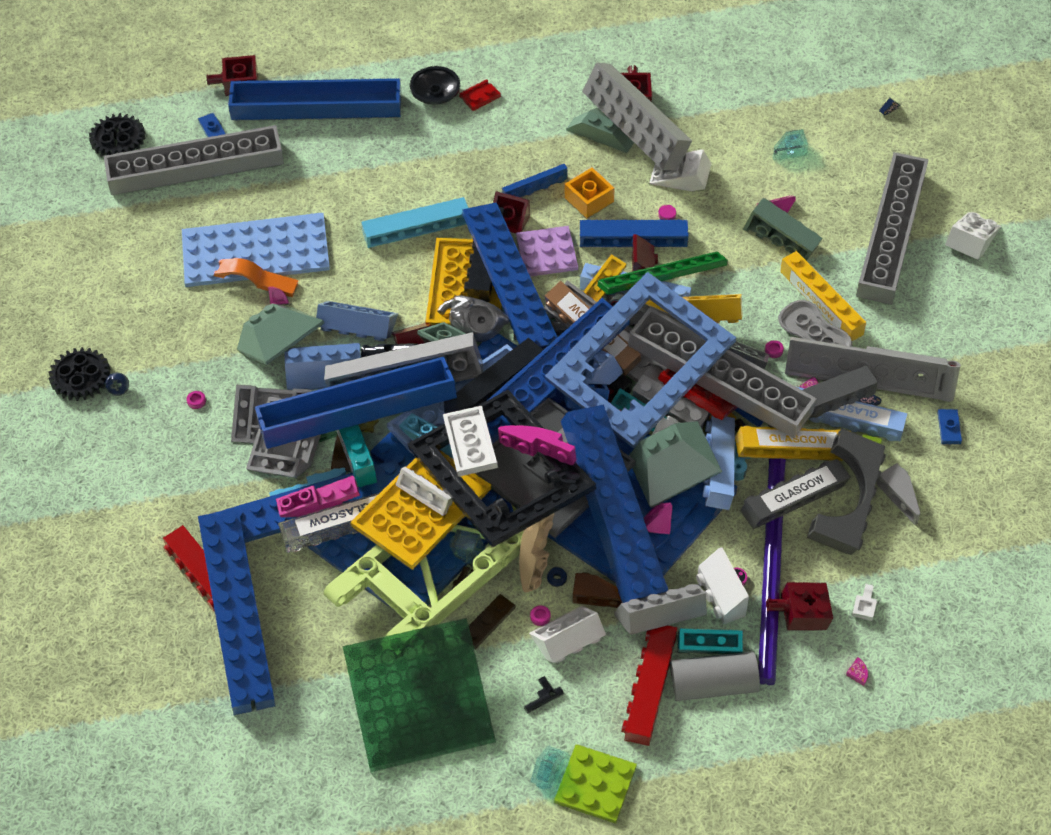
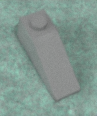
M896 463L881 472L876 484L906 517L916 525L921 513L908 472Z

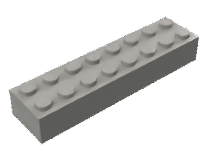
M596 63L582 92L662 170H677L692 140L615 67L607 63Z
M472 332L325 366L324 380L327 387L444 357L454 381L458 382L476 378L483 372V362Z

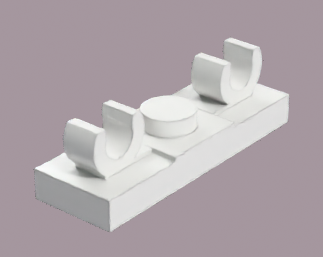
M406 467L401 468L396 486L440 515L444 516L447 514L449 506L453 502L451 497L422 476L414 473L415 471Z

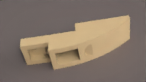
M554 513L523 531L520 545L519 570L524 592L535 590L542 583L541 578L547 567L549 553L543 549L547 544V536L553 525Z

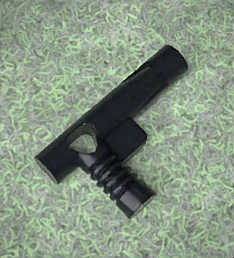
M545 676L541 677L538 681L543 689L537 692L538 699L524 706L527 714L563 695L562 688L553 689Z

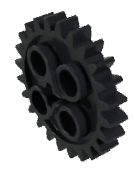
M119 113L118 117L112 114V118L105 116L106 120L99 119L100 124L94 123L95 128H91L89 133L92 150H95L96 154L100 153L101 157L105 154L112 155L134 151L135 149L140 150V145H144L143 140L146 139L143 123H140L139 119L135 120L134 116L129 118L128 114L122 117L121 113Z
M81 347L80 351L74 348L73 353L67 350L66 356L60 354V360L55 359V365L50 366L52 371H48L52 389L55 390L57 395L61 394L62 398L67 396L69 401L73 397L76 398V401L80 397L86 400L87 395L93 398L94 392L100 394L99 388H106V379L111 374L107 358H104L103 353L99 354L98 350L92 352L91 348H88L87 351H84L83 347Z

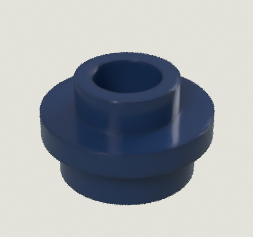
M554 567L547 573V581L552 586H562L567 581V573L560 567Z

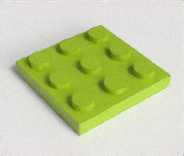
M575 744L554 803L616 824L637 764Z

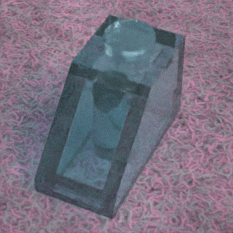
M803 129L785 132L774 146L773 160L807 155L808 142Z
M457 529L455 536L451 537L450 548L454 556L473 567L475 557L485 550L480 534Z
M548 746L538 756L530 782L536 784L541 789H551L558 779L568 752Z

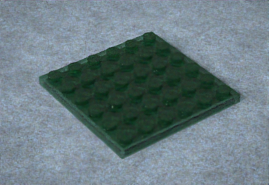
M467 618L342 646L370 773L496 743Z

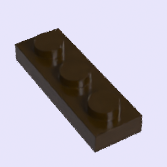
M499 594L460 634V639L476 650L516 608V605Z

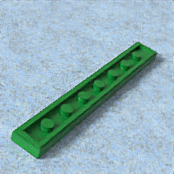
M716 251L600 279L597 286L609 295L631 289L647 272L662 282L727 266L728 259Z

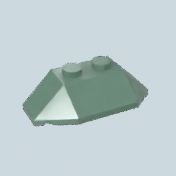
M599 108L574 117L566 128L567 131L628 153L634 144Z

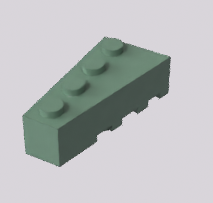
M764 197L754 208L743 228L747 232L749 230L755 232L756 236L761 239L763 237L770 239L773 245L784 246L785 250L790 253L797 251L806 261L823 239L816 232L804 226Z

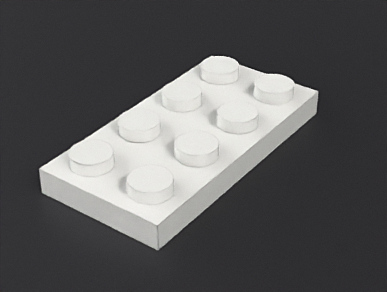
M482 406L443 414L458 477L498 468Z

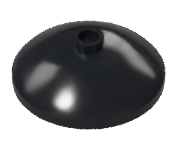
M429 66L417 71L412 76L410 91L414 98L422 103L430 105L444 104L455 98L459 93L460 79L449 68Z

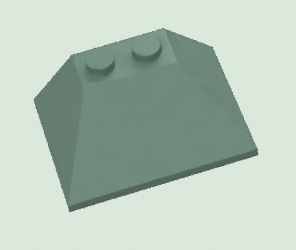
M272 303L265 306L260 313L251 316L244 323L237 350L250 358L268 365L323 325L324 321L295 308Z
M698 421L675 423L640 441L629 455L636 461V465L632 469L650 508L722 472Z

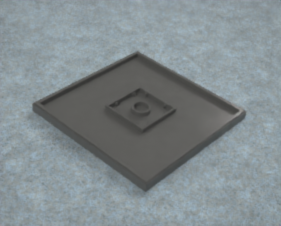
M548 397L532 410L530 414L544 429L558 432L563 428L560 421L568 411ZM499 439L492 444L498 468L475 473L491 484L493 491L517 509L553 489L552 483L547 484L544 477L545 473L552 470V468L546 462L542 463L540 461L538 453L534 457L523 454L514 448L504 446L500 443ZM620 450L628 473L636 465V461ZM586 495L554 513L553 525L549 530L550 535L556 538L589 508Z

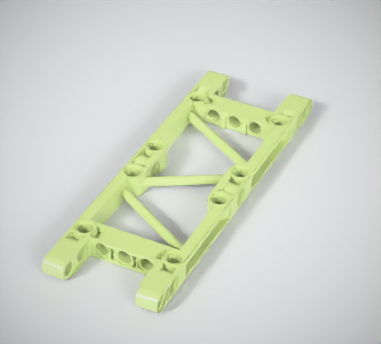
M456 525L451 530V532L485 539L474 528ZM523 531L493 548L489 545L473 560V572L441 600H438L427 557H425L420 562L431 602V608L382 565L391 554L378 545L374 546L329 583L323 594L336 607H340L350 602L366 587L375 592L403 618L400 623L387 633V636L381 643V648L396 660L520 555Z

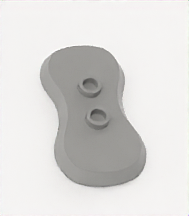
M794 301L784 307L778 316L779 324L784 330L802 339L852 347V340L848 333L829 324L823 318L819 308L810 301Z

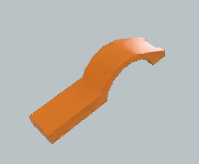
M241 258L220 260V267L214 272V276L223 279L230 274L244 276L250 279L258 289L268 291V287H276L282 290L288 297H293L298 285V280L264 271L256 263Z

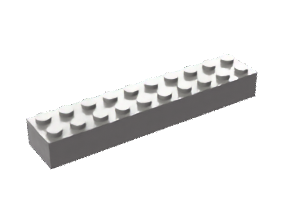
M276 125L104 156L107 182L111 195L284 164Z
M893 153L856 297L890 305L893 304L929 159Z
M650 307L629 333L628 346L677 373L707 341L688 327ZM727 350L696 383L792 438L796 437L814 412L817 400L812 395L730 350Z

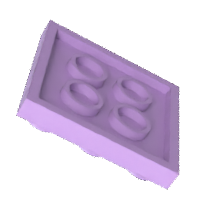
M569 226L516 233L519 253L530 277L578 270Z

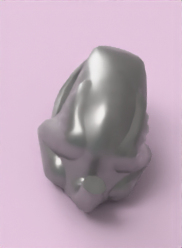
M462 295L445 301L437 310L439 314L444 315L446 310L451 309L449 317L451 326L466 334L473 332L476 342H484L493 338L501 331L504 325L509 324V318L495 305Z

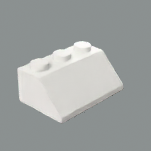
M718 548L699 565L696 579L699 586L704 587L707 601L709 603L712 602L716 618L721 619L724 625L746 617L749 596L723 548Z
M580 606L529 633L546 660L552 663L563 661L565 656L582 651L584 646L595 644L601 640V637L606 635L598 613L584 606Z

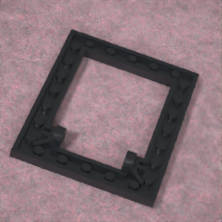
M509 390L478 405L482 406L486 424L503 415L512 426L521 425L543 428ZM445 424L407 443L413 455L451 497L452 501L492 548L596 490L595 482L576 462L573 465H569L537 452L552 468V470L545 473L544 477L547 484L552 483L553 489L510 513L506 502L502 498L494 501L492 505L487 507L461 476L458 477L456 470L438 451L450 444Z

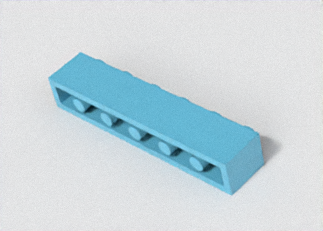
M463 197L361 222L362 232L367 247L371 248L466 225L462 209H467L468 205Z

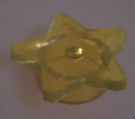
M376 419L358 424L360 431L374 433V425L379 420Z

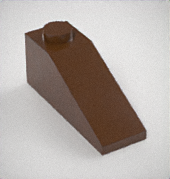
M586 572L575 573L573 604L618 608L622 604L618 589L613 584L597 575Z

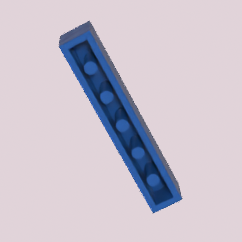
M580 220V247H633V234L639 235L654 247H687L688 220Z

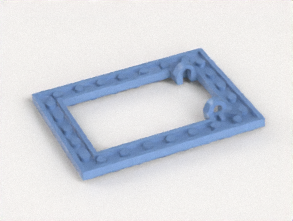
M647 272L545 375V380L582 409L604 405L613 433L634 449L736 342V337ZM650 299L707 342L644 407L633 399L630 402L629 410L624 408L622 411H619L587 386L593 380L596 373L595 369L587 362Z

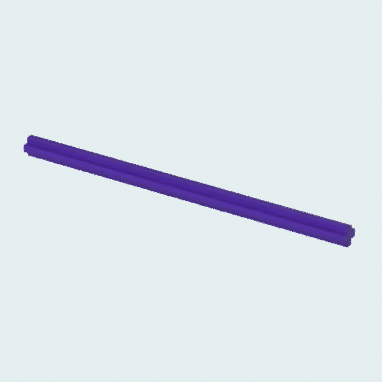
M769 458V489L774 488L781 481L785 482L786 459ZM783 516L766 523L758 663L761 685L767 684L772 686L775 685L779 611L767 612L766 609L769 607H766L767 598L779 599Z

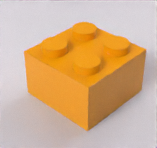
M590 168L565 183V199L585 218H589L614 202L615 188L595 169Z

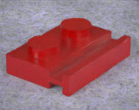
M486 79L460 92L459 97L472 111H475L500 98L501 93Z

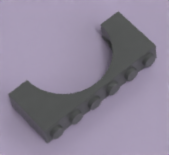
M843 428L835 435L830 453L840 457L854 472L859 484V502L854 512L845 516L831 517L818 514L811 521L807 535L808 539L849 555L861 549L863 539H861L862 533L865 532L868 525L866 518L872 510L871 499L874 498L877 491L875 484L881 475L880 465L883 464L886 457L884 445Z

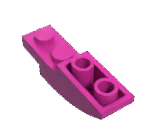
M521 425L500 426L498 428L499 440L504 446L514 448L523 454L533 457L537 452H540L543 455H548L569 465H573L576 462L575 446L563 442L562 434L544 428Z
M350 476L315 489L314 486L307 487L277 498L276 502L280 517H300L343 506L344 501L360 496L355 477Z

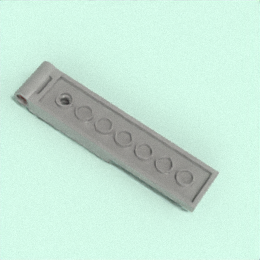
M791 337L785 374L807 378L815 377L816 379L826 381L867 365L878 382L877 389L950 402L954 400L961 364L956 361H947L944 358L867 346V349Z

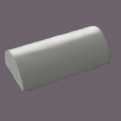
M753 651L670 660L669 662L676 701L759 692V670Z

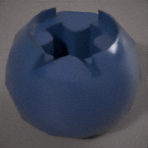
M112 373L106 379V389L114 396H121L129 389V379L123 373ZM115 381H117V383H121V386L118 387V385H114Z

